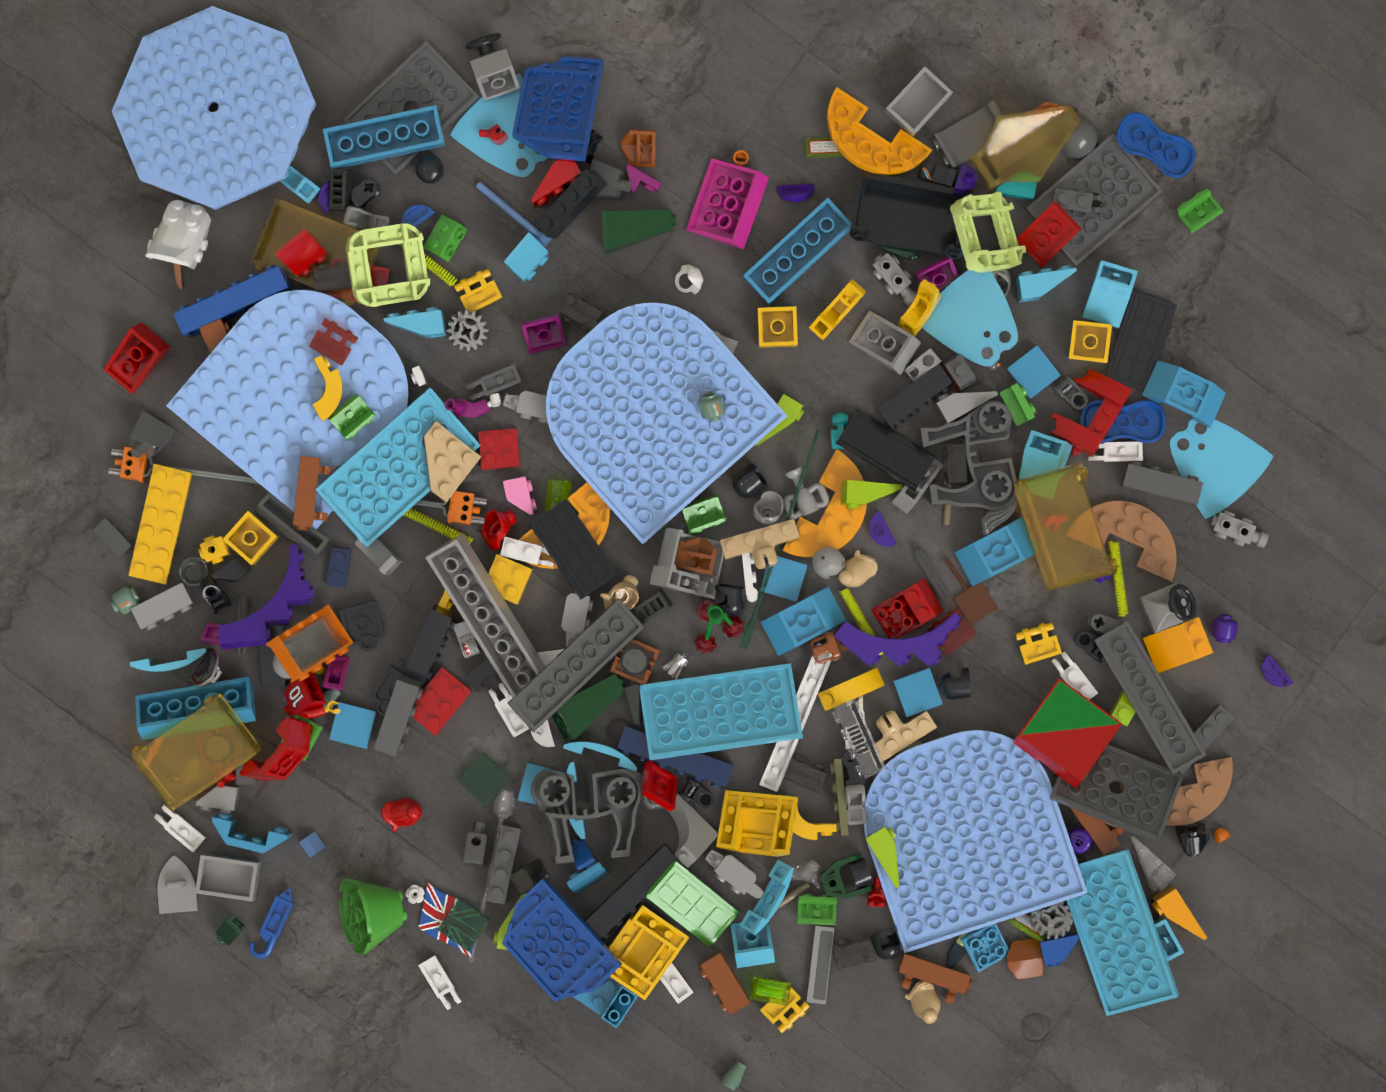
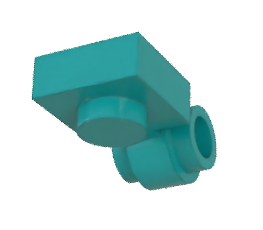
M836 412V414L832 415V425L836 426L838 430H831L832 449H845L836 442L844 431L843 427L848 425V414Z

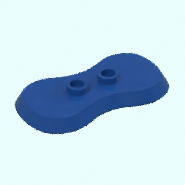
M1139 112L1129 113L1120 122L1116 139L1124 151L1150 159L1165 175L1172 178L1184 177L1191 170L1195 162L1196 151L1189 140L1162 131L1148 116Z
M1104 400L1089 402L1083 408L1081 413L1082 426L1088 428ZM1141 400L1124 405L1102 443L1117 438H1130L1142 443H1152L1159 440L1166 428V417L1163 408L1151 400Z

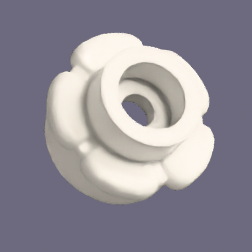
M411 885L406 890V897H408L410 903L415 904L416 902L420 903L423 901L425 892L422 887Z

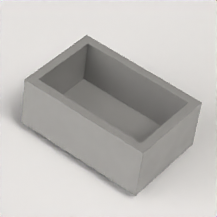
M924 66L885 109V113L909 135L914 137L951 97L953 91Z
M203 853L200 856L195 893L252 902L256 899L261 861Z

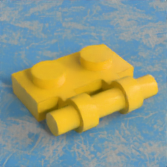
M489 269L482 272L480 270L476 272V275L468 279L464 278L460 280V283L454 285L457 292L465 290L466 294L460 296V299L465 309H469L470 313L503 298L495 281L487 283L485 278L491 276ZM480 281L482 286L471 291L469 286Z
M1052 622L1047 624L1041 623L1037 627L1025 628L1021 632L1015 633L1017 641L1025 639L1026 644L1019 646L1024 665L1062 653L1057 636L1049 637L1047 631L1054 630ZM1042 635L1041 640L1032 642L1031 636Z
M789 985L786 1001L774 1000L772 998L760 1011L772 1024L779 1019L782 1024L777 1028L783 1033L787 1028L790 1029L799 1017H803L806 1014L805 1011L810 1006L806 1002L799 1006L796 1002L801 996ZM792 1007L795 1011L786 1018L784 1014Z

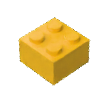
M796 306L757 309L759 348L798 346Z
M1073 320L1069 359L1107 363L1112 325Z
M247 511L222 540L249 564L255 565L280 536L254 513Z
M496 554L488 574L503 599L518 605L533 569Z

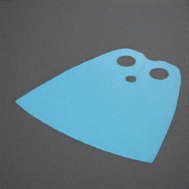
M519 73L516 74L520 89L484 101L483 97H481L462 116L450 135L488 163L514 176L527 177L534 171L535 165L540 161H545L547 157L537 154L526 145L524 149H520L518 147L520 142L512 136L523 78ZM498 124L501 128L498 134L504 131L508 139L505 143L496 145L489 137H479V129L489 130ZM525 158L528 161V167L525 170H519L516 167L518 159Z
M968 270L959 276L940 293L942 295L936 308L922 327L954 352L977 364L988 367L999 360L1000 354L1004 350H1010L1018 341L1016 324L1008 302L992 272L978 273L974 270ZM989 331L990 337H984V332ZM1002 331H1008L1011 334L1009 342L1002 343L1000 341L999 334ZM990 347L993 350V356L990 359L982 357L981 352L983 348Z
M1192 418L1188 422L1186 430L1177 432L1171 438L1170 449L1177 469L1181 473L1180 476L1185 478L1188 475L1199 477L1200 482H1203L1197 507L1204 518L1207 519L1224 510L1243 495L1262 475L1271 462L1273 455L1244 434L1215 419L1211 428L1207 427L1204 434H1198L1195 431V425L1198 422ZM1182 438L1187 439L1189 442L1188 449L1180 450L1177 447L1178 440ZM1200 443H1203L1205 445V448L1203 450H1200L1198 448V445Z

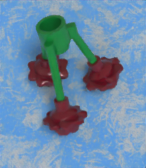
M706 599L698 604L696 614L699 615V620H705L708 623L706 634H698L697 639L694 640L697 651H701L702 654L714 651L717 644L715 643V637H710L712 625L719 624L722 619L725 620L722 631L729 638L733 636L737 638L741 632H744L742 627L745 624L744 621H741L738 616L734 618L732 616L727 617V614L723 613L722 609L716 606V602H710Z

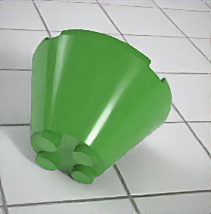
M352 878L344 879L341 882L339 891H343L342 899L339 900V910L343 930L348 943L355 946L354 952L358 955H364L401 927L403 921L407 920L406 910L402 906L403 896L400 890L396 891L393 888Z

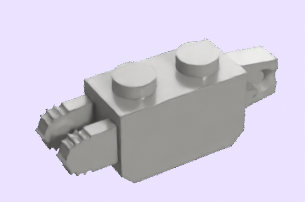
M523 391L520 395H505L503 406L515 410L516 413L520 414V418L531 420V417L539 418L538 422L548 424L546 395Z
M571 593L566 597L561 624L563 630L566 631V646L589 626L590 620L587 619V614L592 612L593 601L590 600L591 596H586L580 600L576 593Z
M713 849L707 854L705 859L714 868V872H716L715 877L723 883L725 881L730 883L731 890L738 895L740 893L745 895L747 892L756 899L762 897L763 889L755 883V872L732 854L723 856Z

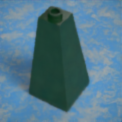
M671 209L602 211L605 254L671 232L672 226H676L675 214H671Z
M614 674L573 695L552 715L565 743L577 738L624 692V683L619 676L617 677Z

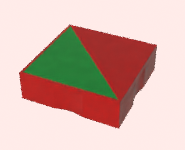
M1059 678L1015 738L1013 744L1034 759L1044 763L1053 773L1076 789L1122 723Z

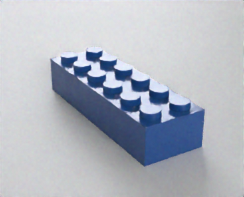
M271 265L265 268V272L262 274H251L247 277L248 280L242 283L236 281L230 284V288L227 290L219 289L212 293L213 296L209 298L201 297L195 300V304L192 306L184 305L177 309L178 312L173 315L182 335L187 337L195 336L201 333L199 328L218 319L230 320L247 312L255 304L267 297L281 292L293 291L294 288L285 269L280 266Z

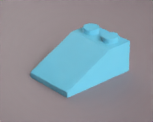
M528 232L505 259L504 263L523 282L526 280L530 281L537 273L535 269L539 265L543 266L549 259L547 256L549 252Z

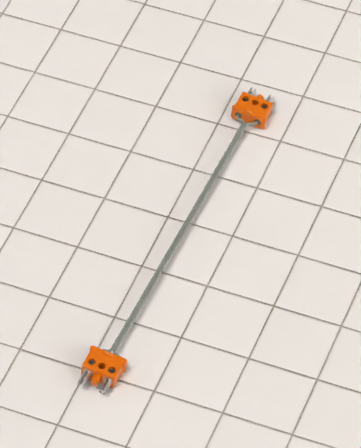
M124 447V450L112 449L111 455L122 456L123 458L115 459V465L121 466V469L109 467L108 470L111 471H108V474L120 475L121 479L144 483L145 477L149 476L153 470L152 457L144 453L140 458L130 457L132 449L130 447ZM148 458H149V459H150V464H151L152 467L149 469L148 473L146 474L147 464H148ZM172 467L192 472V475L259 484L252 477ZM455 490L449 498L448 514H446V509L443 506L447 502L439 503L419 500L415 504L442 508L444 516L448 517L449 525L454 523L471 526V523L484 524V517L472 515L473 513L480 514L481 507H474V504L487 505V499L475 497L473 493ZM466 497L470 498L468 502L464 501ZM465 506L468 507L467 511H463ZM463 516H467L465 521L461 520Z

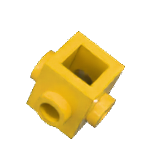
M213 535L203 539L204 543L200 544L201 549H199L203 560L205 559L206 562L216 564L224 561L223 557L231 554L227 543L222 540L224 536L215 538Z

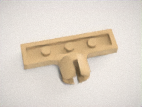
M791 519L722 539L720 543L725 560L751 553L758 569H765V557H767L769 567L777 564L778 559L775 546L799 539L795 520Z
M927 710L906 723L900 720L895 711H888L885 714L890 723H887L882 715L876 720V725L883 734V737L872 745L881 763L931 732L937 726ZM867 747L868 750L865 751V752H862V753L865 754V753H867V752H870V755H871V757H872V759H873V762H874L875 766H877L876 761H875V759H874V757H873V754H872V752H871V750H870V747Z

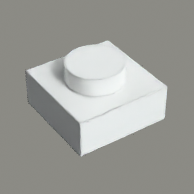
M421 367L412 368L413 373L410 375L414 384H418L420 388L428 385Z

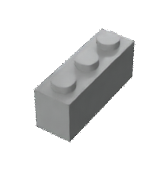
M180 583L131 608V611L140 629L146 628L149 631L158 626L157 622L161 620L167 622L175 618V613L189 611L192 609L191 605L195 604L186 584Z

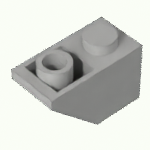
M224 785L223 788H219L216 786L196 801V806H201V810L212 811V808L220 809L219 812L231 814V811L237 810L240 787Z

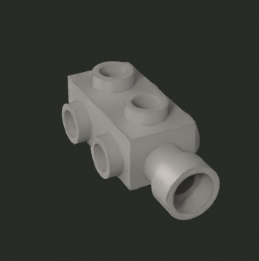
M888 253L886 255L880 254L873 260L875 262L873 264V274L878 280L882 278L885 281L886 285L884 287L890 295L893 293L896 296L901 294L906 305H911L917 295L916 291H912L909 287L912 284L910 281L912 279L911 275L907 270H901L898 266L900 262L894 255L890 256ZM888 263L890 268L884 269L883 264ZM901 278L902 283L896 284L895 279Z
M1228 511L1220 512L1218 516H1213L1210 525L1213 526L1212 531L1216 532L1215 536L1225 540L1226 537L1234 539V544L1242 547L1244 544L1249 545L1250 542L1256 543L1258 547H1265L1269 534L1255 531L1257 526L1252 525L1253 521L1242 518V520L1234 518L1235 514ZM1225 521H1228L1230 524L1227 529L1223 527ZM1243 528L1247 529L1248 531L1247 535L1245 536L1241 534V530Z

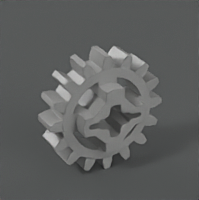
M466 309L465 313L460 310L458 311V316L455 314L452 316L454 321L448 322L451 328H448L447 332L452 334L449 340L454 339L453 345L459 344L460 350L466 347L467 351H470L472 346L476 350L478 349V344L482 346L485 343L483 339L488 338L485 332H488L489 328L484 326L488 321H482L483 314L477 316V310H474L472 313H470L469 309ZM459 321L460 328L456 331V325ZM465 328H467V329L471 328L472 331H471V332H469V331L466 332L464 329H465ZM480 329V335L477 339L476 332Z
M1063 901L1032 911L1031 924H1036L1034 930H1040V936L1044 933L1047 934V939L1051 935L1057 939L1058 934L1063 937L1065 931L1069 932L1070 925L1073 923V919H1071L1073 913L1068 912L1069 905L1064 907Z

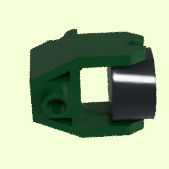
M860 853L833 861L820 874L824 891L829 896L851 898L871 891L870 885L873 884L865 857L861 858ZM846 863H849L857 889L851 890L843 886L839 871ZM834 879L836 882L834 885H830L829 881Z

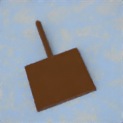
M946 560V563L965 590L955 597L954 601L972 626L998 607L982 582L968 589L950 560Z

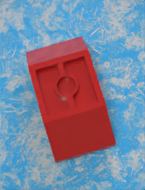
M287 716L275 730L284 740L283 743L277 746L276 751L265 762L250 759L244 764L239 774L259 781L286 780L310 752V723Z

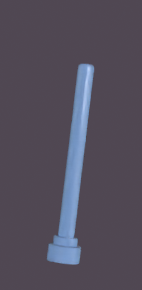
M482 182L476 185L478 190L533 234L543 247L547 246L552 238L546 237L542 231L538 230Z

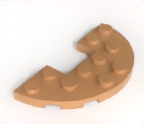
M1110 501L1098 504L1081 514L1066 533L1067 536L1098 550H1102L1109 534L1143 548L1136 567L1172 582L1177 561L1173 537L1161 518L1142 505L1128 501Z
M1232 757L1193 764L1196 783L1180 786L1166 825L1180 826L1197 822L1207 817L1221 804L1232 780ZM1119 783L1121 791L1123 792L1124 789L1122 788V784Z

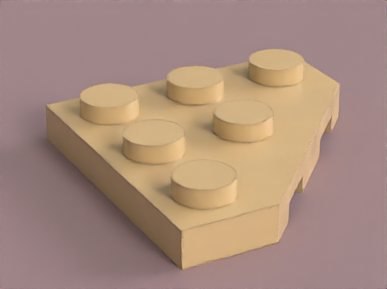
M435 421L423 436L430 481L429 486L432 493L444 502H447L481 456Z

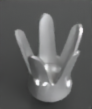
M677 652L674 658L661 668L665 671L670 668L668 674L677 680L682 668L688 663L684 658L687 652L683 656Z

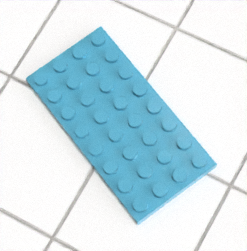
M428 388L315 489L365 547H368L430 491L423 436L435 421L473 451L481 446L455 415L445 408V404L431 388Z
M791 663L639 685L650 760L803 738Z
M1129 849L1078 863L1088 893L1069 899L1067 903L1070 906V912L1073 913L1072 918L1106 1016L1177 998L1179 993Z

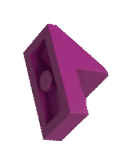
M627 165L626 169L629 180L632 182L631 189L633 195L641 183L644 184L642 187L650 192H653V190L659 191L661 187L659 181L633 166Z
M207 623L200 640L207 644L220 646L218 626L220 624Z
M334 655L336 659L328 664L323 687L342 691L346 685L350 657Z

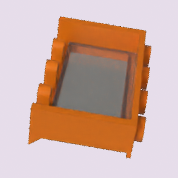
M328 604L265 645L272 649L291 678L292 683L297 679L301 682L309 677L308 672L311 670L315 673L323 668V662L326 665L336 659L334 655L338 654L341 656L349 651L348 646L354 642Z

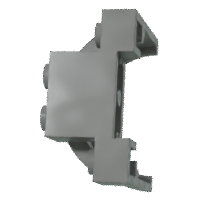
M666 528L658 564L653 566L650 584L715 599V585H718L724 559L720 541L707 539L717 549L713 574L692 573L676 569L675 562L679 542L697 536L685 534L683 530Z

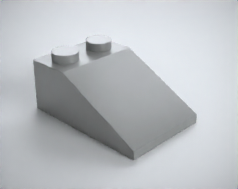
M870 310L849 341L850 344L899 375L902 374L921 344L914 335Z

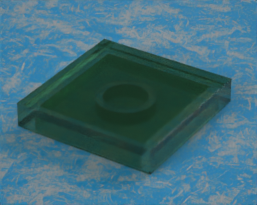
M484 752L457 779L484 807L511 780Z
M459 897L437 930L469 952L491 919Z

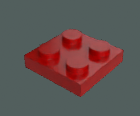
M517 428L478 432L479 444L481 445V470L520 467Z
M649 760L644 763L642 795L666 810L672 811L675 809L677 777Z

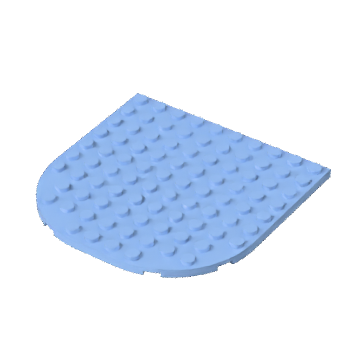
M293 290L274 294L250 308L166 406L294 512L300 456L320 458L319 466L333 467L332 473H334L407 408L408 383L404 366L394 347L354 310L338 299L324 293ZM320 355L322 358L326 357L331 365L329 371L338 369L341 376L342 395L335 411L357 393L376 415L368 425H364L354 437L348 440L338 432L328 418L321 421L312 405L322 397L325 391L324 378L313 360ZM318 473L317 487L330 475ZM316 492L314 512L328 513V517L333 510ZM313 520V527L317 530L323 521Z
M641 303L628 306L616 311L600 322L573 346L558 363L549 382L546 397L547 422L557 447L642 544L787 417L785 412L702 320L684 309L663 303ZM707 392H716L723 397L726 411L720 417L721 419L715 422L702 418L698 401Z
M968 730L914 746L891 759L881 769L871 784L865 802L867 822L864 824L865 836H868L886 825L887 828L891 827L897 836L894 838L896 841L900 882L897 888H895L869 844L868 847L891 915L897 926L904 953L1088 893L1058 803L1049 799L1053 789L1046 771L1038 760L1013 744L1014 739L993 731Z

